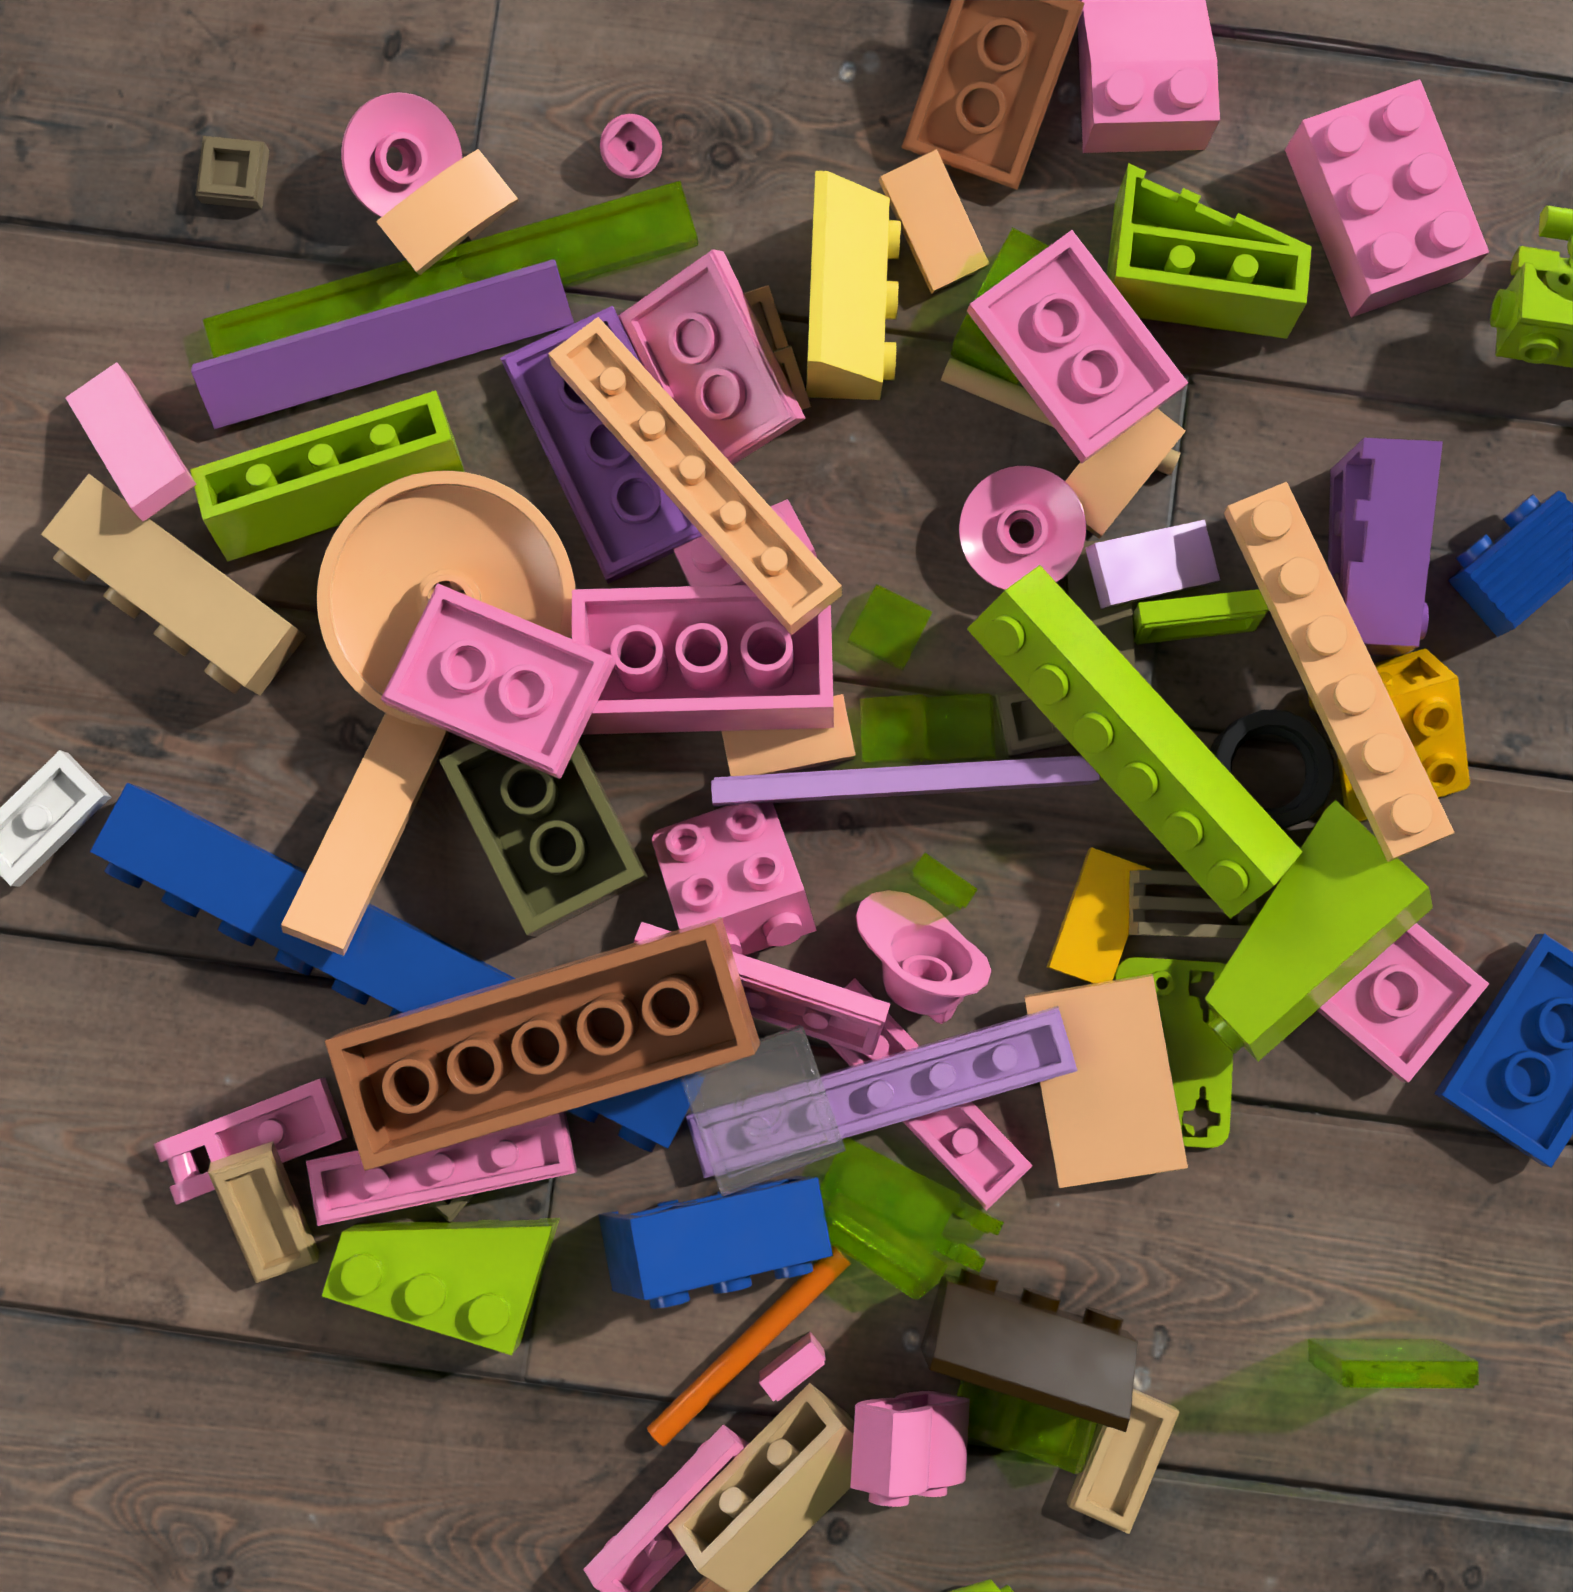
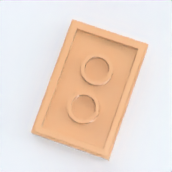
M1153 974L1025 995L1028 1015L1056 1006L1059 1007L1078 1070L1040 1082L1059 1188L1188 1168Z

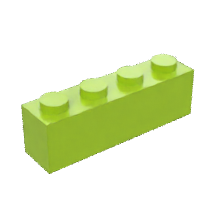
M436 390L190 469L191 476L197 484L194 488L202 519L227 562L339 526L347 515L367 496L395 480L430 471L465 472L452 430Z

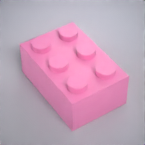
M1420 79L1302 120L1285 148V152L1351 318L1465 278L1489 253Z

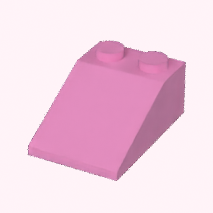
M1079 0L1085 2L1078 21L1083 153L1205 150L1220 121L1217 57L1206 1Z

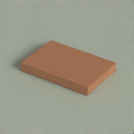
M951 0L901 148L922 156L937 149L944 164L1018 190L1085 2L1079 0Z

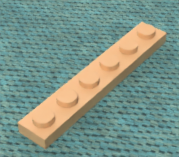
M599 317L548 353L552 367L791 635L842 596V585Z
M1284 482L1228 505L1224 512L1227 522L1387 862L1454 834L1455 832L1288 483Z

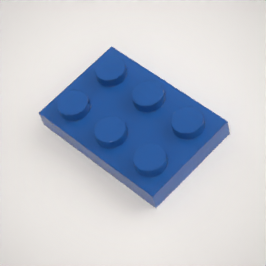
M1535 934L1434 1094L1540 1165L1552 1168L1573 1135V952L1546 934Z

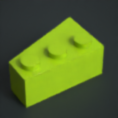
M1128 163L1114 206L1107 276L1137 316L1158 321L1287 339L1307 304L1312 246L1240 213L1237 214L1235 219L1199 203L1201 196L1183 188L1179 194L1144 178L1147 171Z
M560 1218L499 1221L498 1219L451 1223L439 1221L357 1223L341 1233L322 1297L512 1356L522 1342Z

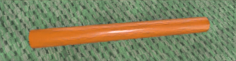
M835 1245L831 1247L833 1256L818 1259L813 1264V1272L802 1275L647 1427L650 1435L661 1446L665 1447L851 1265V1262Z

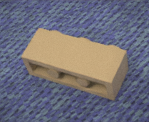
M811 1383L668 1525L696 1570L728 1592H748L850 1489L854 1420Z

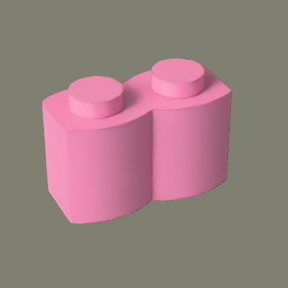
M934 1391L903 1393L895 1398H879L858 1402L855 1405L850 1488L868 1492V1501L870 1503L888 1507L906 1506L909 1504V1496L912 1495L924 1497L946 1496L948 1486H954L966 1480L970 1399Z

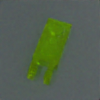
M850 1137L842 1139L820 1183L822 1198L930 1253L936 1250L977 1272L981 1271L986 1258L981 1256L980 1252L971 1246L957 1243L941 1235L951 1214L954 1213L970 1222L972 1227L986 1234L992 1233L998 1236L1004 1224L1003 1221L959 1199L961 1195L958 1192Z

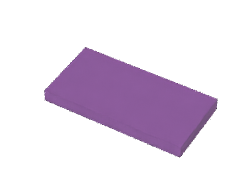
M613 306L500 358L607 584L673 554L674 548L703 536L551 365L548 353L597 317L604 322L639 361Z

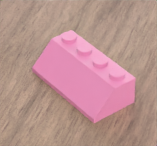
M747 585L572 590V639L613 656L616 662L582 735L834 728L831 605L791 635Z

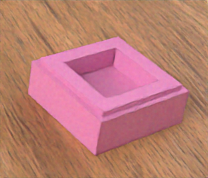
M811 1331L759 1371V1384L772 1401L781 1400L825 1365L824 1348Z

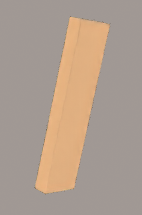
M385 713L281 924L283 933L339 955H345L447 741L448 731L441 728L412 724Z

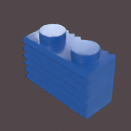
M1561 491L1555 492L1541 502L1532 494L1503 518L1510 528L1494 542L1485 534L1456 557V560L1463 568L1448 580L1449 583L1497 637L1515 629L1573 580V503L1568 501L1566 494Z

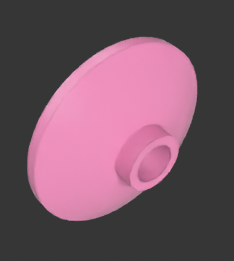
M400 92L380 95L362 105L355 112L346 127L341 148L342 167L350 189L363 206L379 217L385 215L418 188L462 159L459 138L447 116L430 101L414 94ZM391 147L398 149L402 155V165L397 171L391 169L386 160L387 152Z
M1033 466L1008 467L986 477L968 496L960 517V544L965 558L972 569L987 583L1002 590L1009 588L1039 565L1043 567L1055 582H1058L1076 564L1084 547L1086 537L1084 510L1073 489L1054 473ZM1016 522H1026L1032 527L1033 538L1029 542L1017 543L1010 537L1009 529Z

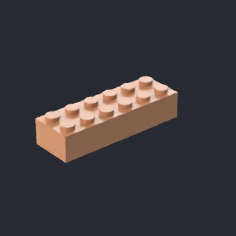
M721 916L347 1029L325 1040V1044L363 1168L366 1171L756 1054L760 1041Z

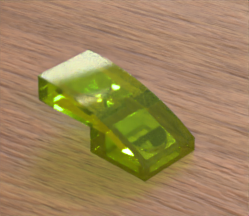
M990 693L926 697L923 694L860 698L862 761L865 763L996 759L993 696Z
M961 1380L957 1396L970 1399L968 1436L1005 1451L1017 1450L1073 1474L1083 1471L1097 1423Z

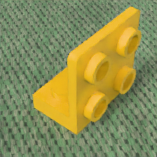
M1426 648L1374 663L1437 797L1467 789L1470 785L1458 676ZM1308 694L1309 706L1317 713L1314 704ZM1337 755L1344 808L1358 821L1366 820L1367 817Z

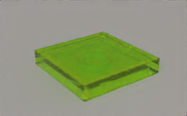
M1308 1338V1361L1345 1388H1474V1385H1479L1478 1361L1437 1339Z

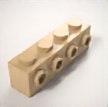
M90 474L85 477L41 533L43 537L60 548L53 557L57 563L84 582L91 573L96 575L110 586L103 594V597L134 619L143 610L160 623L153 633L155 636L183 656H186L191 648L206 657L211 662L204 672L234 694L243 685L256 694L261 695L306 637L304 633L148 518L142 521L124 499Z

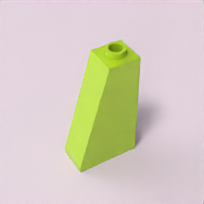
M1337 800L1325 809L1300 848L1303 852L1285 872L1205 997L1207 1004L1216 1017L1208 1025L1234 1054L1244 1047L1259 1062L1433 909L1429 887L1400 859L1397 858L1387 862L1377 838Z

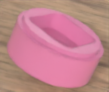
M623 114L612 119L604 128L600 138V152L606 166L613 173L623 178L635 179L647 175L656 167L662 154V140L657 128L648 119L637 114Z

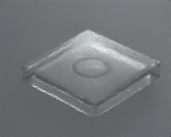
M797 1025L759 1039L760 1045L755 1055L680 1077L722 1197L846 1151L802 1025Z

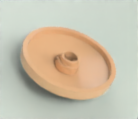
M430 471L413 474L381 487L361 501L342 521L326 549L320 567L317 584L318 619L326 648L334 664L354 690L368 702L383 712L412 724L439 728L386 705L381 700V697L437 583L570 639L572 637V590H576V585L567 552L558 534L545 516L525 497L513 489L481 475L459 471Z

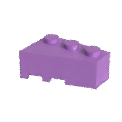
M1363 438L1330 469L1328 569L1370 655H1404L1419 647L1420 640H1423L1426 636L1429 611L1424 600L1443 441Z

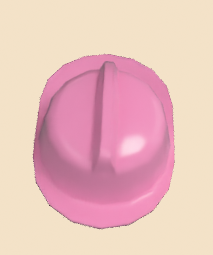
M887 890L872 893L861 901L855 916L858 932L867 946L882 961L883 982L887 995L897 1005L914 1013L928 1015L935 1022L943 1024L952 1018L957 1006L963 1001L965 996L979 992L988 984L991 968L987 957L975 945L966 940L942 913L925 900L909 893Z

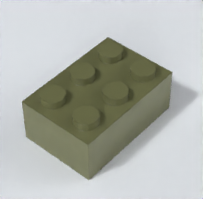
M579 741L561 779L477 743H472L439 760L526 935L537 937L649 880Z

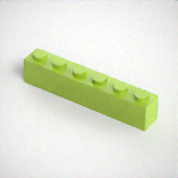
M1041 565L1007 588L967 628L973 637L1230 919L1275 886L1303 852Z

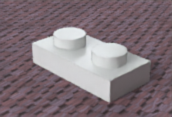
M59 750L0 807V876L10 886L20 887L111 798L69 753Z

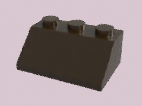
M961 1268L959 1278L946 1273L942 1274L920 1347L929 1370L1123 1432L1127 1431L1131 1413L1138 1341L1128 1331L1121 1329L1124 1319L1091 1307H1086L1083 1317L1059 1310L1061 1299L1031 1288L1024 1287L1021 1297L996 1290L999 1282L997 1278L967 1268Z

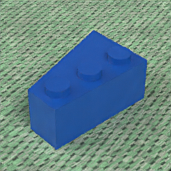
M794 1176L721 1190L715 1195L678 1202V1199L659 1202L656 1208L625 1215L619 1214L618 1211L598 1214L612 1291L644 1301L649 1300L650 1307L658 1309L690 1301L688 1290L712 1285L713 1293H728L751 1287V1275L774 1270L776 1279L791 1278L813 1272V1260L833 1256L818 1177Z

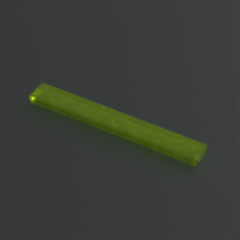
M677 181L457 245L421 275L414 270L407 260L208 317L203 319L213 358L552 259H555L562 284L565 285L699 246L698 237L681 181Z

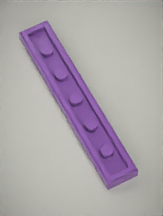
M552 259L192 364L191 373L213 427L217 429L574 324L556 261Z

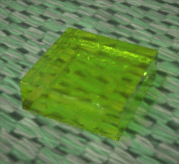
M876 584L847 643L903 671L932 615V611Z
M925 852L920 856L908 874L910 875V880L955 911L966 908L978 890Z

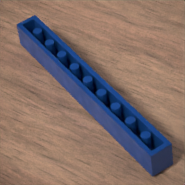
M130 783L125 785L90 850L91 853L109 861L104 870L108 875L136 888H140L144 880L165 890L161 901L168 906L195 918L200 909L222 919L217 929L221 933L253 947L256 939L259 938L279 949L274 959L281 964L307 976L310 975L315 967L336 978L331 988L341 995L363 1005H366L369 998L373 997L393 1007L388 1017L516 979L370 903L344 956L283 933L281 924L307 873L306 870L148 789ZM695 1072L568 1111L595 1123L599 1114L622 1125L618 1133L619 1137L648 1152H653L656 1144L668 1149L706 1075Z

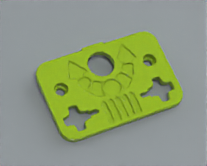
M1143 957L1126 958L1119 963L1114 980L1153 974L1184 1146L1218 1147L1226 1141L1230 1132L1233 1052L1208 1025L1216 1018L1211 1009H1208V1018L1204 1022L1203 1009L1200 1008V999L1196 996H1189L1188 989L1190 983L1200 982L1202 972L1206 971L1213 973L1212 978L1215 983L1226 964ZM1160 977L1165 978L1168 983L1164 990L1156 986V981ZM1203 1086L1204 1099L1207 1100L1208 1111L1218 1113L1219 1120L1218 1125L1207 1126L1204 1137L1194 1136V1127L1183 1123L1184 1111L1195 1109L1196 1100L1199 1099L1200 1088Z

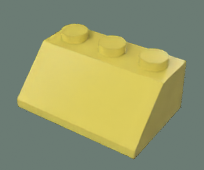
M815 171L806 392L807 396L811 398L880 400L883 380L894 381L896 342L884 341L885 319H897L898 281H887V259H899L901 221L889 220V197L829 171Z

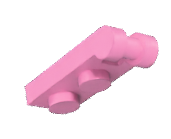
M320 1078L157 1142L154 1146L160 1162H168L175 1185L169 1188L175 1204L178 1205L215 1190L208 1172L203 1174L199 1172L192 1152L197 1148L205 1146L209 1159L213 1162L273 1141L282 1163L343 1140L347 1138L326 1078Z

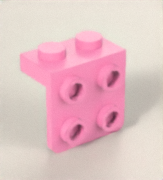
M773 802L728 805L661 828L653 834L652 844L679 929L722 916L732 952L744 956L772 946L789 945L801 936L817 931L803 884Z

